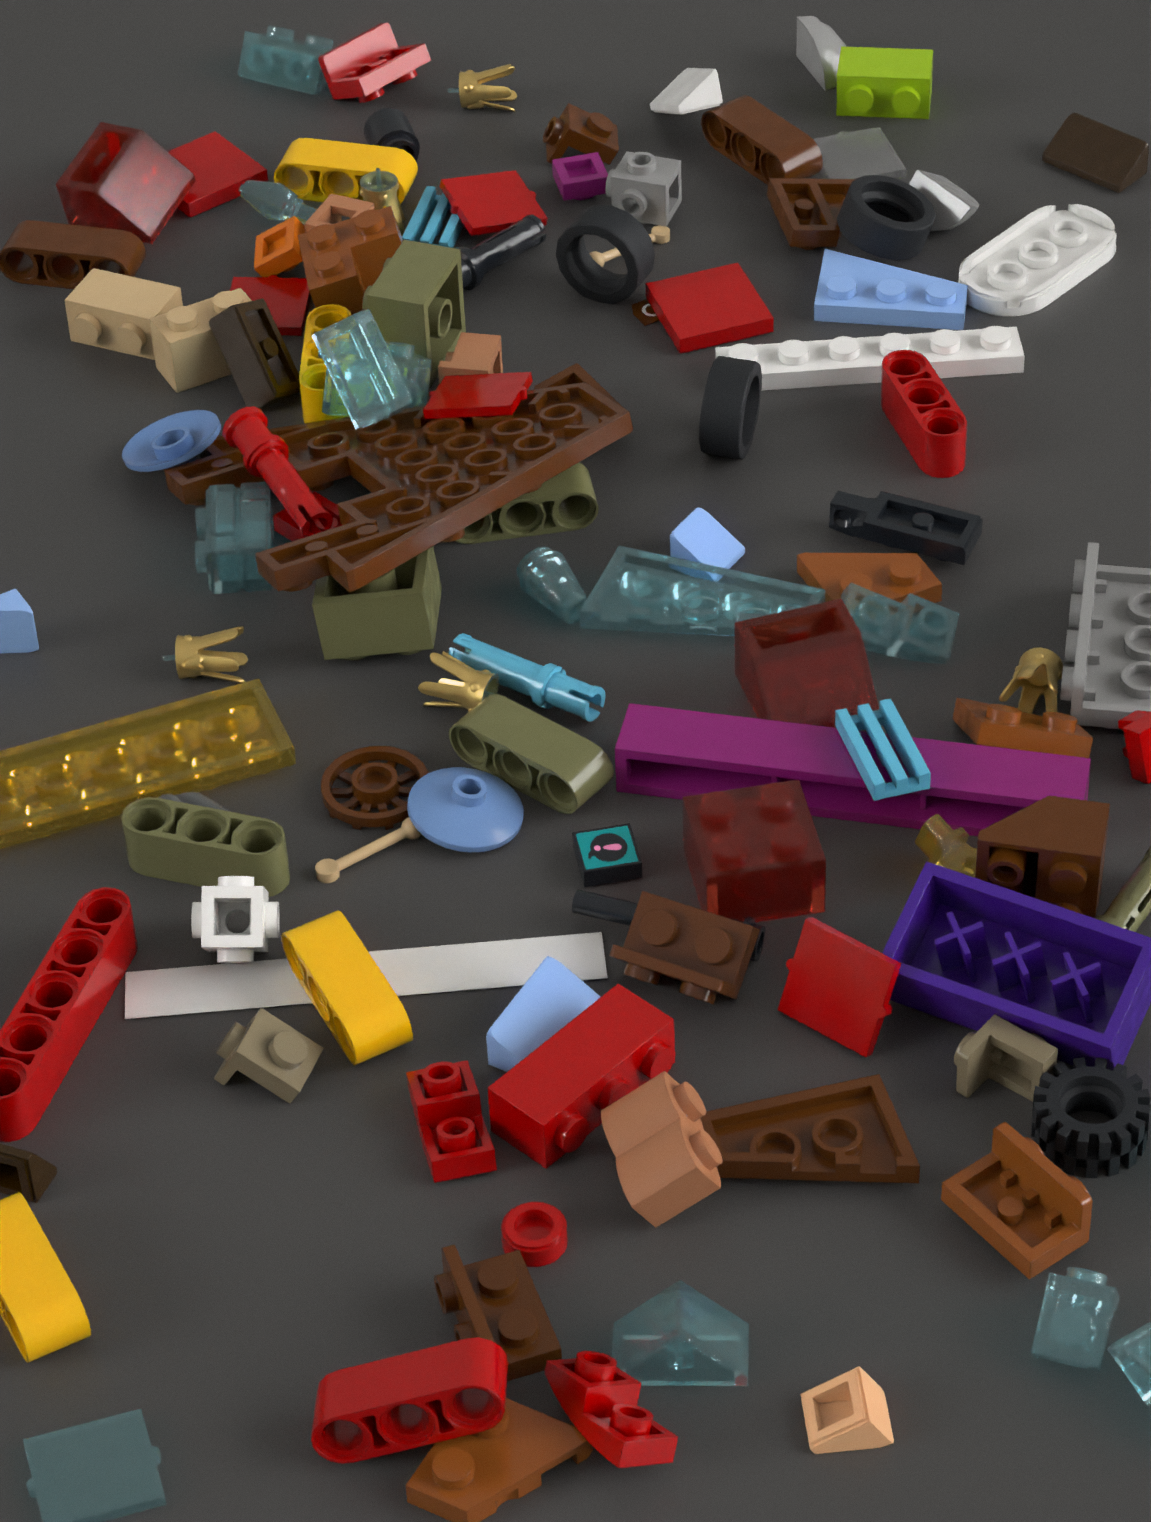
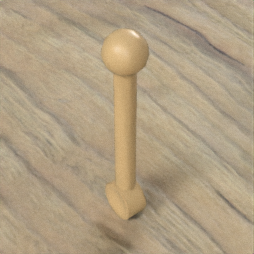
M661 225L654 226L649 234L652 243L664 244L669 242L670 229ZM617 248L603 253L597 251L589 253L593 260L601 267L604 266L605 262L622 256Z
M408 817L402 822L401 828L337 860L330 858L320 860L315 865L316 877L322 883H332L339 878V871L405 838L411 840L418 839L422 834L414 827Z

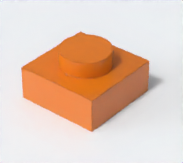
M296 216L256 236L254 269L261 277L288 272L303 261L298 235L305 233V226Z

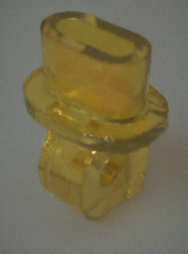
M939 814L932 816L922 826L915 844L929 858L928 862L975 878L977 849L966 843L969 834L963 827L953 830Z

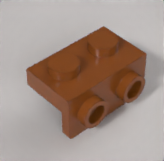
M1002 1122L993 1128L992 1151L942 1182L941 1200L1029 1280L1089 1242L1093 1200L1086 1187L1076 1177L1065 1174L1044 1155L1034 1140L1029 1137H1023L1007 1122Z

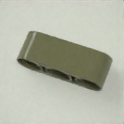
M578 462L542 483L538 490L519 496L465 527V535L456 540V542L475 544L574 531L587 527L595 520L599 510L588 469Z
M499 694L489 695L449 729L450 743L463 761L478 770L485 771L502 779L512 788L563 814L574 813L613 779L614 770L612 762L597 744Z
M152 797L138 799L130 803L123 810L121 820L130 867L136 873L199 887L218 886V877L250 876L254 877V886H264L269 892V897L277 895L289 885L290 870L283 827L275 821Z

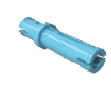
M465 633L459 634L453 640L455 644L465 648L464 652L452 647L449 648V655L475 670L482 671L486 669L491 673L498 674L500 685L532 697L533 703L545 709L555 706L591 722L599 716L600 712L590 708L589 704L593 703L602 708L605 704L606 695L602 687L593 686L567 676L565 670L555 664L539 665L476 640Z

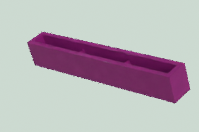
M629 703L615 746L616 792L978 837L979 831L1047 796L1088 801L1091 758L912 737L931 772L930 789L874 801L837 728ZM859 731L885 783L893 782L885 766L881 764L867 732ZM885 734L907 777L911 778L888 734Z

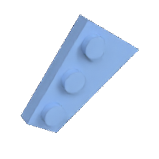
M825 249L814 302V321L963 330L968 285Z

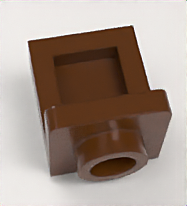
M570 103L567 104L559 118L554 116L550 120L543 135V142L546 143L547 162L551 164L553 159H559L563 156L568 146L585 154L598 152L602 162L608 165L611 164L619 151L617 125L613 124L603 114L597 112L589 113Z

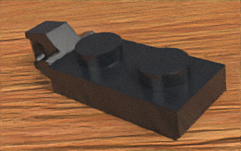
M837 491L830 503L829 528L852 537L856 536L859 539L877 542L891 548H900L931 556L941 561L965 565L982 534L983 519L978 515L881 491L877 498H866Z

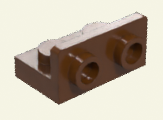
M642 891L624 946L620 947L613 944L609 956L627 963L623 972L626 976L658 986L661 975L682 982L678 993L714 1005L717 994L737 1000L760 930L754 926Z
M455 1244L441 1248L443 1273L434 1275V1283L443 1313L446 1315L455 1312L459 1324L454 1325L456 1341L479 1337L500 1345L507 1354L508 1359L507 1381L545 1371L547 1360L562 1359L561 1346L520 1250L463 1265Z

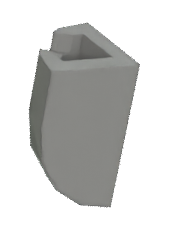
M797 16L796 56L825 91L837 87L841 46H846L845 43L829 25L820 22L817 17Z
M916 170L909 185L923 193L933 205L936 217L931 231L953 230L966 222L979 207V203L971 195L944 176Z

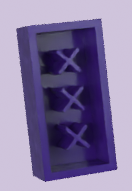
M927 861L882 952L901 963L890 998L891 1001L978 1031L995 1014L1028 1033H1034L1042 1037L1047 1043L1058 1048L1057 1060L1073 1065V1058L1084 1057L1086 1066L1095 1067L1096 1057L1107 1059L1106 1069L1111 1071L1117 1063L1123 1065L1151 1004V937Z

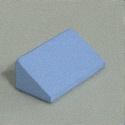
M547 956L488 1030L486 1036L488 1065L508 1072L601 996L562 963Z

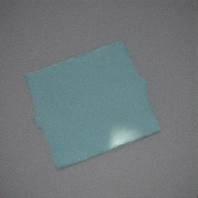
M141 1408L23 1439L32 1476L26 1483L30 1497H37L42 1522H105L166 1505L157 1465L161 1462L160 1450L156 1446L151 1447Z

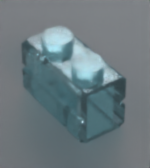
M266 482L241 483L240 488H236L234 484L210 485L208 490H206V507L196 508L195 510L198 540H204L195 541L197 573H207L209 590L213 594L238 593L240 588H244L246 592L271 590L272 585L258 572L255 553L274 547V522L270 487Z

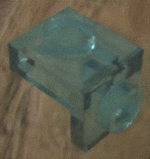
M1068 1267L1066 1276L1049 1273L1031 1350L1033 1357L1093 1371H1101L1113 1312L1117 1311L1119 1303L1117 1288L1106 1286L1108 1278L1106 1275L1077 1267Z

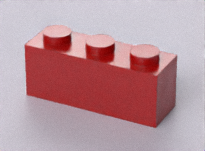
M615 985L488 1087L491 1132L547 1169L566 1152H573L580 1147L587 1135L602 1123V1109L663 1071L667 1073L670 1071L675 1063L676 1056L674 1019L622 985Z

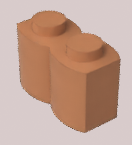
M665 1071L601 1110L602 1126L608 1143L616 1157L617 1174L625 1196L631 1207L655 1228L721 1188V1181L717 1166L723 1162L716 1143L703 1129L700 1118L706 1115V1109L699 1094L688 1082L679 1084Z

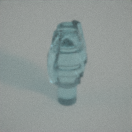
M247 180L244 184H241L239 189L241 197L268 220L285 221L296 216L305 225V222L317 210L304 204L303 200L298 198V195L279 182Z

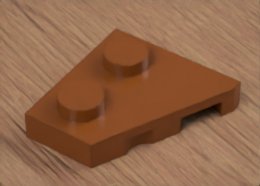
M804 552L797 555V573L843 632L942 601V583L917 553Z
M956 698L953 720L976 745L1083 758L1090 757L1093 737L1077 724L1078 719L1074 716L1058 712H1043V716L1022 712L1018 708L1007 705L987 704L965 698Z
M506 1398L503 1418L495 1427L483 1432L437 1442L433 1445L405 1485L407 1502L451 1522H480L496 1513L498 1507L505 1501L519 1499L542 1486L541 1474L570 1457L576 1464H579L590 1456L593 1448L575 1426Z

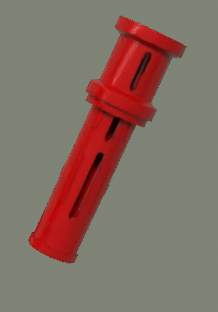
M252 406L239 409L233 413L223 426L222 436L229 446L238 448L242 453L243 465L251 475L265 480L300 528V532L304 537L322 532L314 522L315 519H318L323 527L329 530L333 523V517L325 510L288 460L289 450L287 444L282 437L273 435L268 429V419L262 410Z

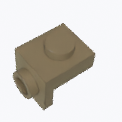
M260 1008L246 1027L235 1022L222 1040L216 1054L224 1058V1061L217 1071L214 1080L225 1085L238 1070L290 1104L300 1093L324 1048L271 1013Z
M994 1014L976 1033H968L956 1049L954 1055V1064L957 1066L956 1092L969 1098L990 1078L1033 1102L1035 1086H1039L1040 1077L1045 1072L1053 1075V1067L1057 1064L1058 1048L1047 1043L1039 1035L1028 1033Z

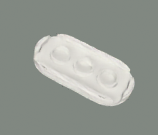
M1068 204V211H1056V205H1049L1031 212L962 261L959 269L958 283L968 285L967 304L978 311L997 316H1021L1043 309L1112 259L1116 252L1117 233L1114 231L1115 225L1111 218L1103 212L1081 204Z

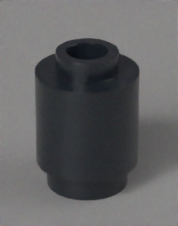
M383 108L374 112L367 119L364 126V136L368 145L403 149L411 154L417 162L420 144L406 115L396 108Z

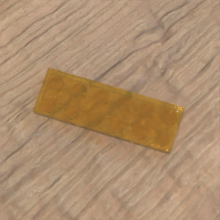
M258 678L1 750L0 849L120 815L130 803L138 799L147 797L158 798L163 794L177 795L186 792H200L296 764L294 746Z

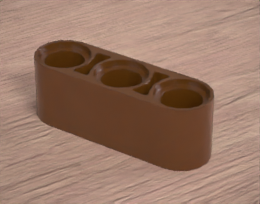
M740 96L721 106L712 108L702 115V131L709 145L766 185L769 184L770 178H809L822 170V154L815 140L750 96Z
M27 220L22 221L16 226L0 252V271L10 280L22 284L75 289L93 268L134 277L146 257V249L139 237L124 230Z

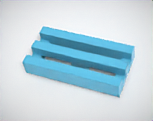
M426 186L404 231L403 240L418 242L420 239L421 243L433 244L435 237L439 235L443 227L442 222L448 210H451V204L444 193L436 195V187ZM452 213L438 242L439 246L454 247L464 226L457 214Z
M891 698L881 700L879 710L875 711L871 709L869 703L858 705L857 714L850 716L847 708L835 710V726L874 801L930 789L931 772ZM881 726H884L911 778L907 777ZM866 730L881 764L885 766L893 782L885 783L859 731Z

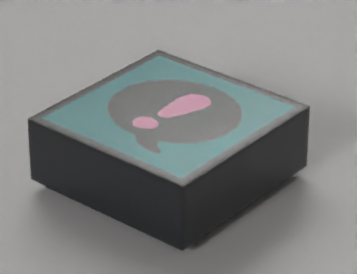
M630 823L572 832L573 850L584 887L643 878L642 861Z

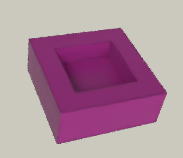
M598 152L552 160L553 178L564 201L572 199L587 200L596 195L606 194L608 173Z

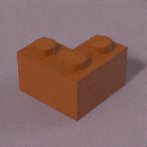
M391 206L379 210H366L354 218L331 225H319L309 232L298 235L307 284L315 308L329 304L346 307L351 312L353 328L369 324L368 316L364 315L362 308L364 293L367 287L373 285L381 274L386 259L392 258L403 242Z

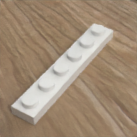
M1001 326L960 331L941 329L931 333L916 334L888 333L884 336L858 338L840 336L834 339L815 341L787 340L782 343L757 345L739 343L728 347H715V359L718 356L758 362L761 365L762 371L761 391L881 383L883 358L897 350H912L923 354L940 378L1024 373L1025 355L1017 327Z

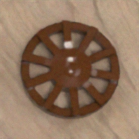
M390 746L358 748L341 755L327 767L321 780L322 800L331 818H337L351 824L353 829L361 830L362 827L384 826L385 830L394 828V824L409 817L407 811L408 802L400 799L398 796L409 797L412 787H402L401 785L416 778L419 780L428 774V771L419 758L400 748ZM378 760H387V761H388L387 763H382V762H371V763H369V761H378ZM399 763L409 768L410 771L398 776L395 768ZM360 764V767L353 774L345 772L349 767ZM336 778L352 786L349 788H331ZM352 797L350 800L342 804H340L335 799ZM359 804L362 805L359 812L353 810ZM391 804L395 809L388 811L387 805ZM372 808H378V813L370 812Z

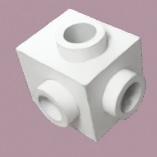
M218 877V886H202L201 902L192 903V937L201 938V948L208 953L217 952V963H254V952H268V938H279V902H269V892L264 886H254V877ZM237 911L245 912L249 917V926L242 933H233L227 926L229 916Z

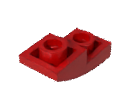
M468 1060L455 1063L436 1062L430 1064L425 1069L406 1072L415 1118L433 1182L437 1183L496 1171L495 1149L482 1116L480 1093Z
M581 1351L577 1353L576 1358L547 1360L544 1374L561 1407L578 1431L603 1457L618 1468L673 1463L678 1436L653 1420L654 1416L649 1410L637 1406L642 1383L616 1367L617 1361L613 1357L595 1351Z

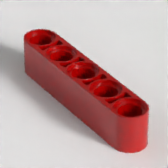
M103 887L94 889L82 896L0 1030V1142L20 1140L29 1135L37 1126L136 955L138 944L130 899L119 889Z

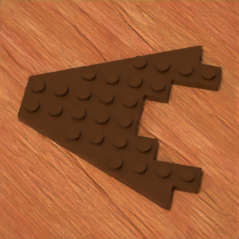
M586 382L528 390V398L521 400L513 415L424 419L423 408L425 406L271 428L269 429L271 433L282 437L287 444L289 450L288 460L311 491L327 489L334 484V480L351 475L372 493L337 504L342 526L255 553L258 572L278 592L282 590L287 592L300 591L311 586L313 580L329 575L349 592L358 590L439 542H452L462 538L465 535V527L519 496L538 490L545 481L631 433L633 430L630 412ZM218 436L210 446L201 452L200 459L164 470L168 489L185 505H206L216 501L219 498V494L235 489L254 490L266 484L263 478L253 476L247 471L243 465L242 453L238 448L229 446L223 436Z

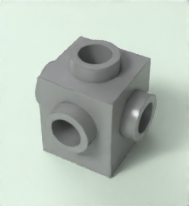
M626 152L616 169L609 171L606 180V196L611 198L612 206L627 211L642 225L653 224L667 227L682 202L681 160L657 157L648 152Z

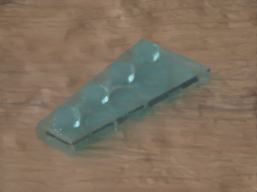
M618 546L580 610L581 628L808 640L825 608V589Z

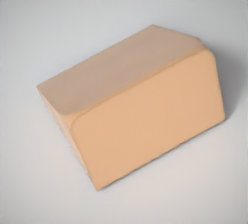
M860 1366L800 1394L809 1447L814 1454L874 1449L894 1443L884 1391Z

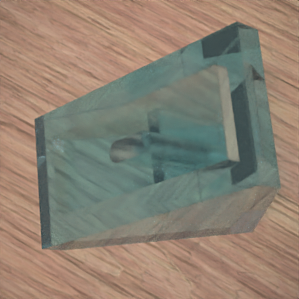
M679 1280L613 1323L612 1357L617 1361L616 1367L641 1382V1385L748 1386L749 1324Z

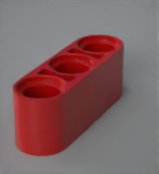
M897 350L889 353L882 361L881 407L918 467L925 474L937 478H949L958 475L964 470L966 462L967 420L965 415L923 354L912 350Z
M479 1337L466 1338L329 1373L319 1382L311 1433L312 1446L319 1456L331 1462L344 1464L359 1462L491 1429L502 1420L505 1412L508 1374L507 1354L500 1345L491 1340Z

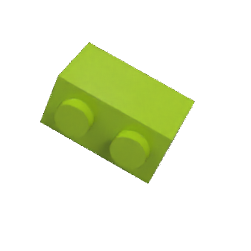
M841 46L837 71L836 116L929 119L932 94L933 50Z

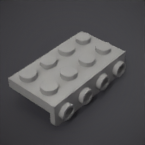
M1088 542L1086 560L1075 559L1072 592L1082 593V595L1071 594L1068 627L1079 629L1067 630L1064 663L1075 664V666H1063L1060 700L1071 701L1070 715L1078 719L1077 724L1119 729L1118 721L1136 710L1151 712V569L1098 564L1099 543Z

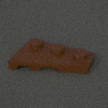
M880 1074L706 1111V1115L700 1118L704 1131L711 1136L721 1153L723 1162L717 1166L720 1178L919 1183L920 1165Z

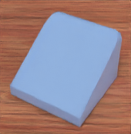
M697 507L670 534V564L713 582H717L745 554V547L715 518L700 507Z
M16 588L0 594V654L29 653L39 650L31 607Z

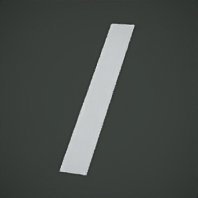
M602 932L369 952L397 996L524 986L547 956L562 963L582 981L608 978ZM287 959L254 961V963L216 964L125 972L124 1019L312 1004V1001L293 973Z

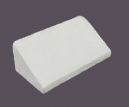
M710 68L685 69L650 103L651 111L682 115L721 106L720 103H723L717 70Z

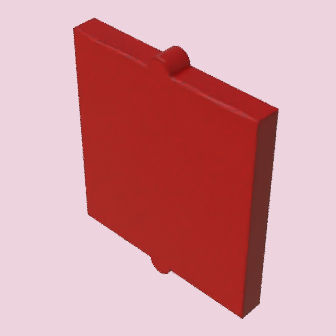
M516 170L441 179L439 187L451 204V213L459 216L471 236L500 232L527 215H534L541 220L544 226L547 225L548 217L536 201V193L529 191Z
M270 275L269 277H233L230 291L241 288L252 301L264 298L281 335L302 336L311 299L306 278H279L277 275Z
M514 372L445 376L437 389L429 392L430 399L423 408L424 419L513 415L521 400L528 398L527 390L533 382L532 373Z
M813 917L805 919L794 957L786 961L789 974L777 1010L856 1053L869 1057L873 1054L884 1017L892 1013L889 1001L901 963Z

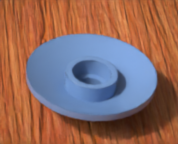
M190 410L167 416L135 434L124 446L122 459L127 468L138 472L160 471L194 461L196 456L210 446L218 437L221 423L215 413L207 410Z
M465 767L444 768L426 774L413 785L407 803V811L412 824L425 838L439 846L460 852H486L506 845L520 831L524 816L522 802L510 785L490 773Z

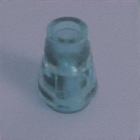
M546 546L538 547L530 551L519 563L517 577L520 579L521 590L559 618H562L565 623L574 624L588 614L591 608V601L586 597L584 590L561 552L552 551Z

